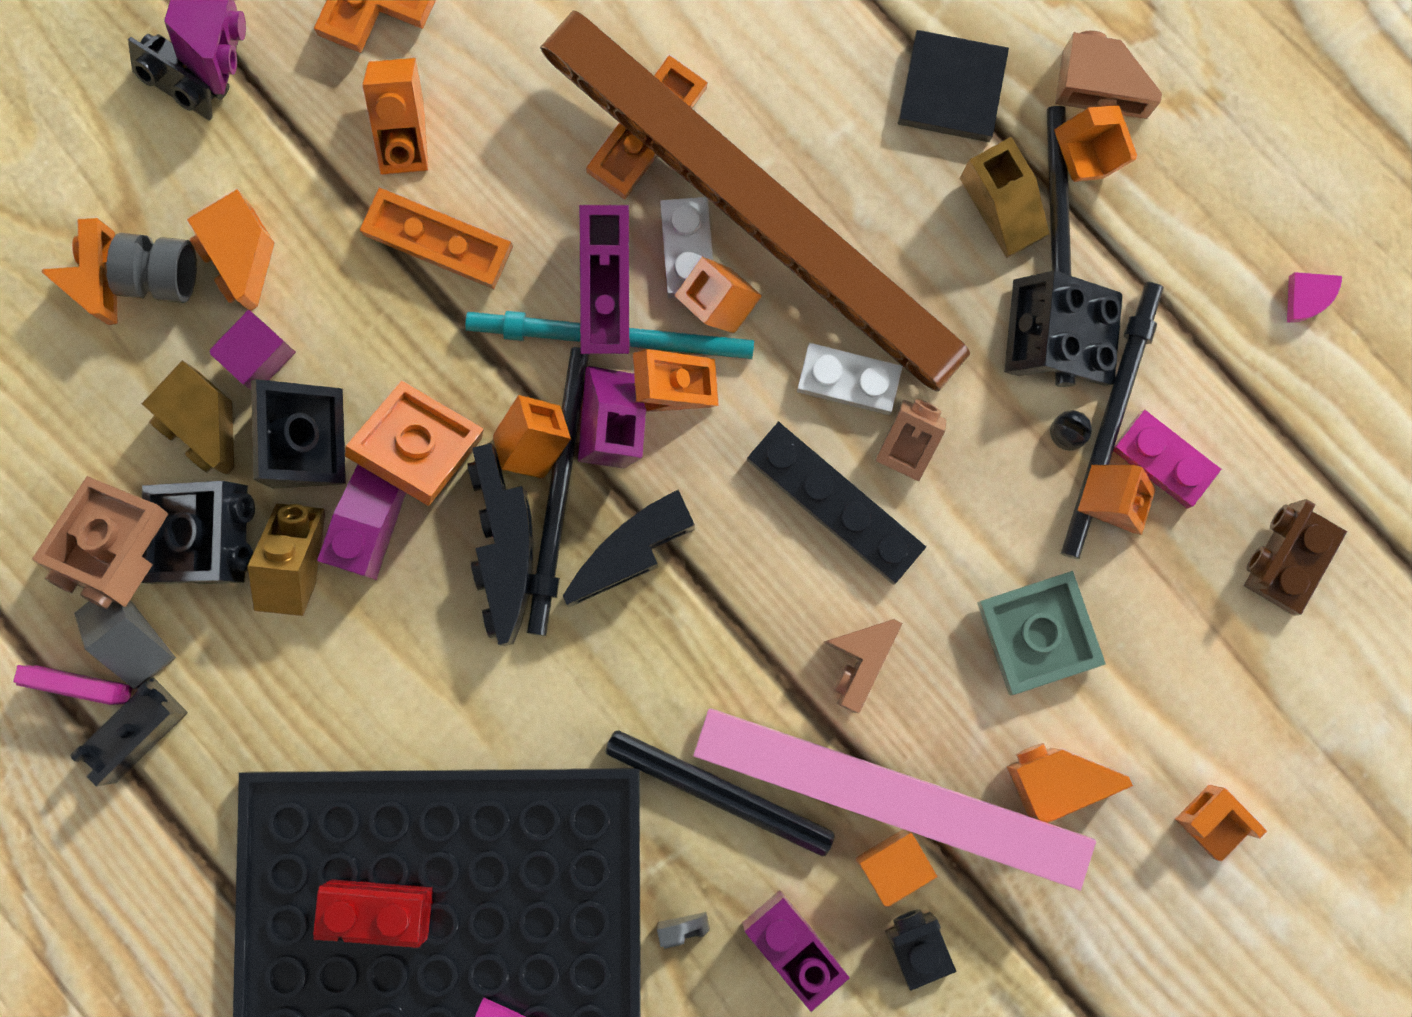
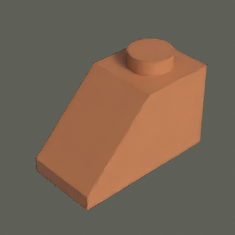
M1099 31L1074 32L1062 52L1055 104L1081 109L1119 105L1124 116L1148 119L1160 104L1162 92L1122 40L1107 38L1104 33Z

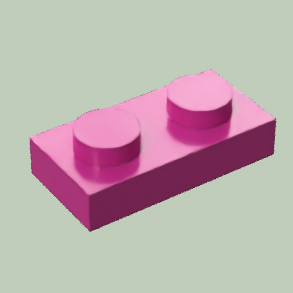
M1146 410L1141 411L1115 443L1113 450L1130 465L1143 467L1147 476L1154 484L1186 509L1196 504L1222 470Z

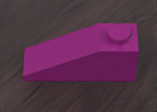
M579 205L581 354H629V205Z
M357 464L333 513L317 561L377 580L406 493Z

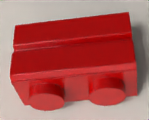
M330 880L319 886L313 933L314 940L337 941L342 937L344 942L419 948L428 939L432 887Z

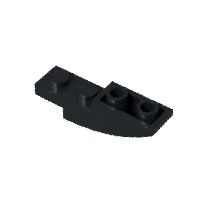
M492 443L473 447L475 461L467 465L474 491L482 490L486 504L485 509L479 510L485 538L493 537L495 543L475 548L478 561L471 562V569L478 591L485 589L490 607L482 610L487 635L489 638L497 637L498 645L507 646L514 644L530 596L528 590L530 577L533 574L534 560L533 525L527 491L523 486L506 489L496 448Z

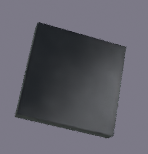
M917 30L914 37L898 124L990 142L993 137L1009 48Z

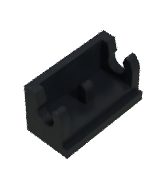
M151 678L149 681H145L137 689V692L82 746H79L71 753V759L76 762L81 760L92 768V771L86 777L95 786L117 783L188 712L155 678Z

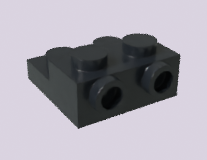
M228 481L142 485V499L157 504L168 513V516L142 555L143 558L153 565L141 583H245V572L248 571V564L253 555L251 546L246 543L247 522H250L255 514V503L252 496L248 494V485Z

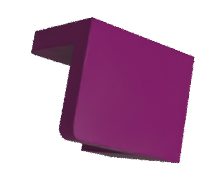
M249 309L209 351L212 357L250 390L252 380H270L296 353L294 349Z

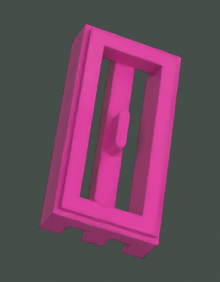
M17 665L13 680L16 686L108 705L125 704L130 699L133 689L124 683L30 665Z

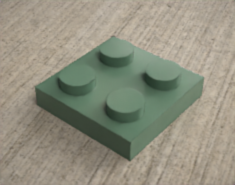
M1073 571L977 602L1009 695H1016L1106 665Z

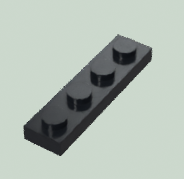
M779 421L747 457V461L893 585L898 582L927 547Z

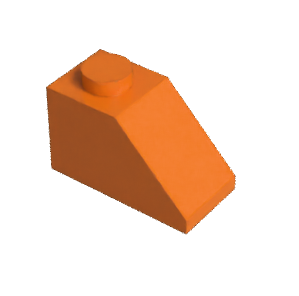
M1044 743L1020 751L1016 754L1019 762L1007 766L1027 815L1046 823L1133 786L1130 778L1124 774L1062 749H1046Z

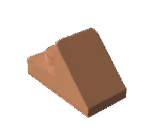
M892 619L823 642L858 660L855 667L847 664L838 679L834 691L841 694L837 702L838 705L854 713H860L903 623Z

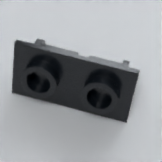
M146 34L141 42L132 37L128 39L132 72L143 83L149 86L154 85L173 97L184 109L193 110L209 121L213 118L211 100L214 97L219 100L223 99L229 91V83H227L225 94H214L210 90V86L197 78L187 67H182L184 64L176 57L172 43L160 34L155 36Z

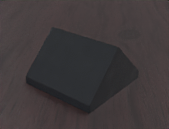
M260 379L252 380L254 480L272 489L346 484L343 388Z

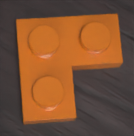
M326 0L314 30L318 36L361 53L380 12L423 29L436 0Z

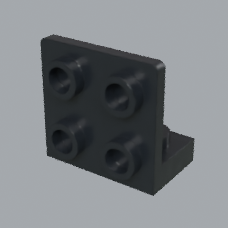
M1055 270L1013 279L1004 372L1022 376L1054 371L1103 386L1113 385L1116 375L1122 293Z

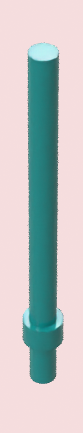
M506 311L505 315L467 312L466 331L503 334L504 339L524 341L525 337L581 342L580 323L528 318L526 317V312ZM629 328V347L744 359L753 358L754 340Z

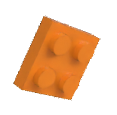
M401 381L346 445L345 457L430 506L471 454L472 448L476 447L482 440L484 429Z

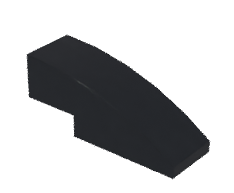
M679 489L642 509L624 522L598 546L579 569L563 594L566 605L572 607L658 568V563L651 549L695 530V524Z

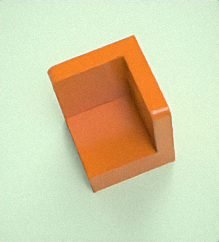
M1119 105L1089 107L1054 129L1069 174L1074 182L1104 179L1137 159V153Z
M703 256L674 295L704 324L730 333H735L762 297L758 291L732 268Z
M521 395L517 396L493 434L501 469L537 478H544L571 440L560 405Z
M1208 785L1175 818L1199 845L1217 861H1223L1247 835L1260 839L1267 832L1226 788Z
M904 829L855 858L881 902L887 907L938 877L912 832Z

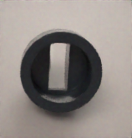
M1070 410L1063 412L1054 419L1051 424L1050 434L1053 442L1059 448L1069 451L1076 450L1089 441L1092 434V426L1089 418L1084 413ZM1067 420L1082 429L1083 436L1075 430L1062 425L1063 422Z

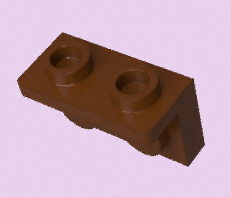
M1308 499L1289 505L1285 504L1278 510L1270 524V529L1274 532L1267 545L1259 547L1247 564L1246 570L1250 572V575L1244 584V587L1294 616L1302 615L1348 532L1313 512L1315 504Z

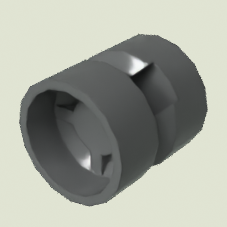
M118 233L112 239L108 250L106 263L107 280L113 294L144 299L146 294L151 292L153 298L157 300L185 303L190 299L196 281L197 259L195 249L189 240L160 237L153 243L152 238L147 235Z

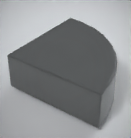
M707 912L660 921L657 927L660 947L664 949L685 944L686 938L703 937L710 931Z

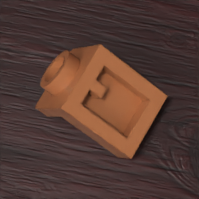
M903 399L898 414L875 461L919 482L946 430L947 420L940 416L941 410L920 399H916L914 403Z

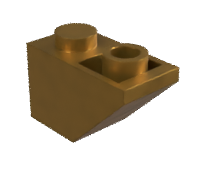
M1012 137L969 159L960 176V180L1006 258L1048 237L1050 233L1036 177Z
M182 360L141 404L154 415L149 423L157 431L171 441L178 436L190 447L184 454L195 465L206 473L213 468L228 475L234 469L232 400L197 369Z
M275 504L248 564L254 611L297 616L304 615L317 580L319 564L317 559L321 549L325 518L324 508L307 507L299 504Z

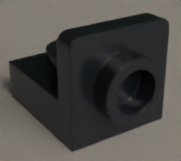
M921 909L904 913L893 920L895 927L885 930L910 991L957 972L939 930L941 929L939 921L931 912L923 915Z

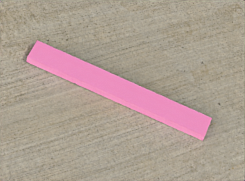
M712 708L708 709L693 755L702 760L1080 891L1096 844L1095 839Z

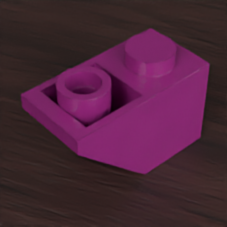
M170 0L164 22L176 57L197 78L210 86V90L214 94H225L229 75H234L237 69L236 49L238 41H243L246 35V20L243 11H237L235 0Z
M593 366L586 367L578 462L624 469L643 457L646 408L644 402H636L634 373Z
M780 890L742 922L747 936L810 1012L850 979L814 930Z

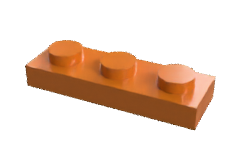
M670 55L654 75L691 108L694 107L707 89V81ZM618 123L587 165L586 173L626 200L657 155L623 125Z
M380 187L360 228L363 236L493 290L513 249L511 241Z

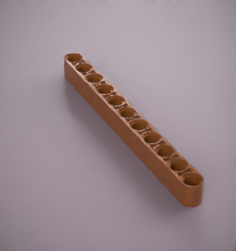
M573 10L540 46L543 55L558 71L925 386L934 391H940L970 356L968 347L955 334L584 15Z

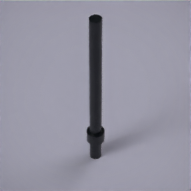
M1051 106L1047 108L1052 271L1055 270L1072 276L1068 168L1054 129L1066 122V108L1064 106ZM1055 372L1056 386L1070 387L1075 385V377Z
M1153 282L1145 283L1135 316H1130L1123 335L1127 342L1060 553L1064 556L1080 559L1092 516L1079 512L1078 507L1091 465H1109L1146 344L1152 343L1157 328L1154 318L1164 289L1160 284Z
M572 347L570 350L561 408L571 440L552 467L536 574H531L528 594L533 596L527 628L528 634L546 636L552 598H557L560 578L555 577L583 399L585 371L589 360V354H581V348Z

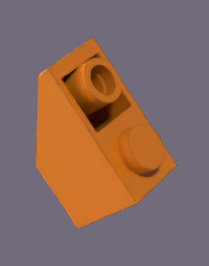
M416 58L368 62L363 81V90L380 174L428 171L424 101Z
M236 189L187 219L196 234L189 239L201 259L205 263L212 260L220 275L215 277L214 281L227 301L232 303L237 300L247 310L251 311L258 307L275 242L250 202Z

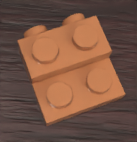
M86 476L31 560L49 571L45 580L72 594L75 588L79 586L83 588L80 596L107 610L112 602L126 607L153 565L143 558L142 555L168 516V513L157 504Z

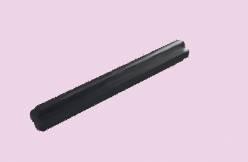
M620 730L614 731L607 743L605 752L608 756L631 767L640 768V771L817 855L826 856L831 849L835 834L817 823Z

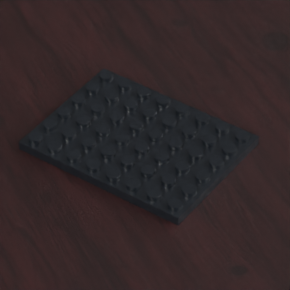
M640 768L239 772L233 1017H475L483 998L526 1017H641ZM330 880L432 887L428 939L419 948L344 942L342 937L337 941L314 940L313 933L319 886Z

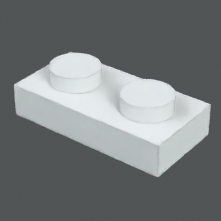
M706 197L660 200L668 298L675 297L674 295L702 256L713 261L709 207Z
M809 343L797 392L890 415L903 366Z

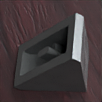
M131 600L126 607L112 602L107 610L89 601L74 613L85 650L133 689H138L145 681L149 680L176 658Z

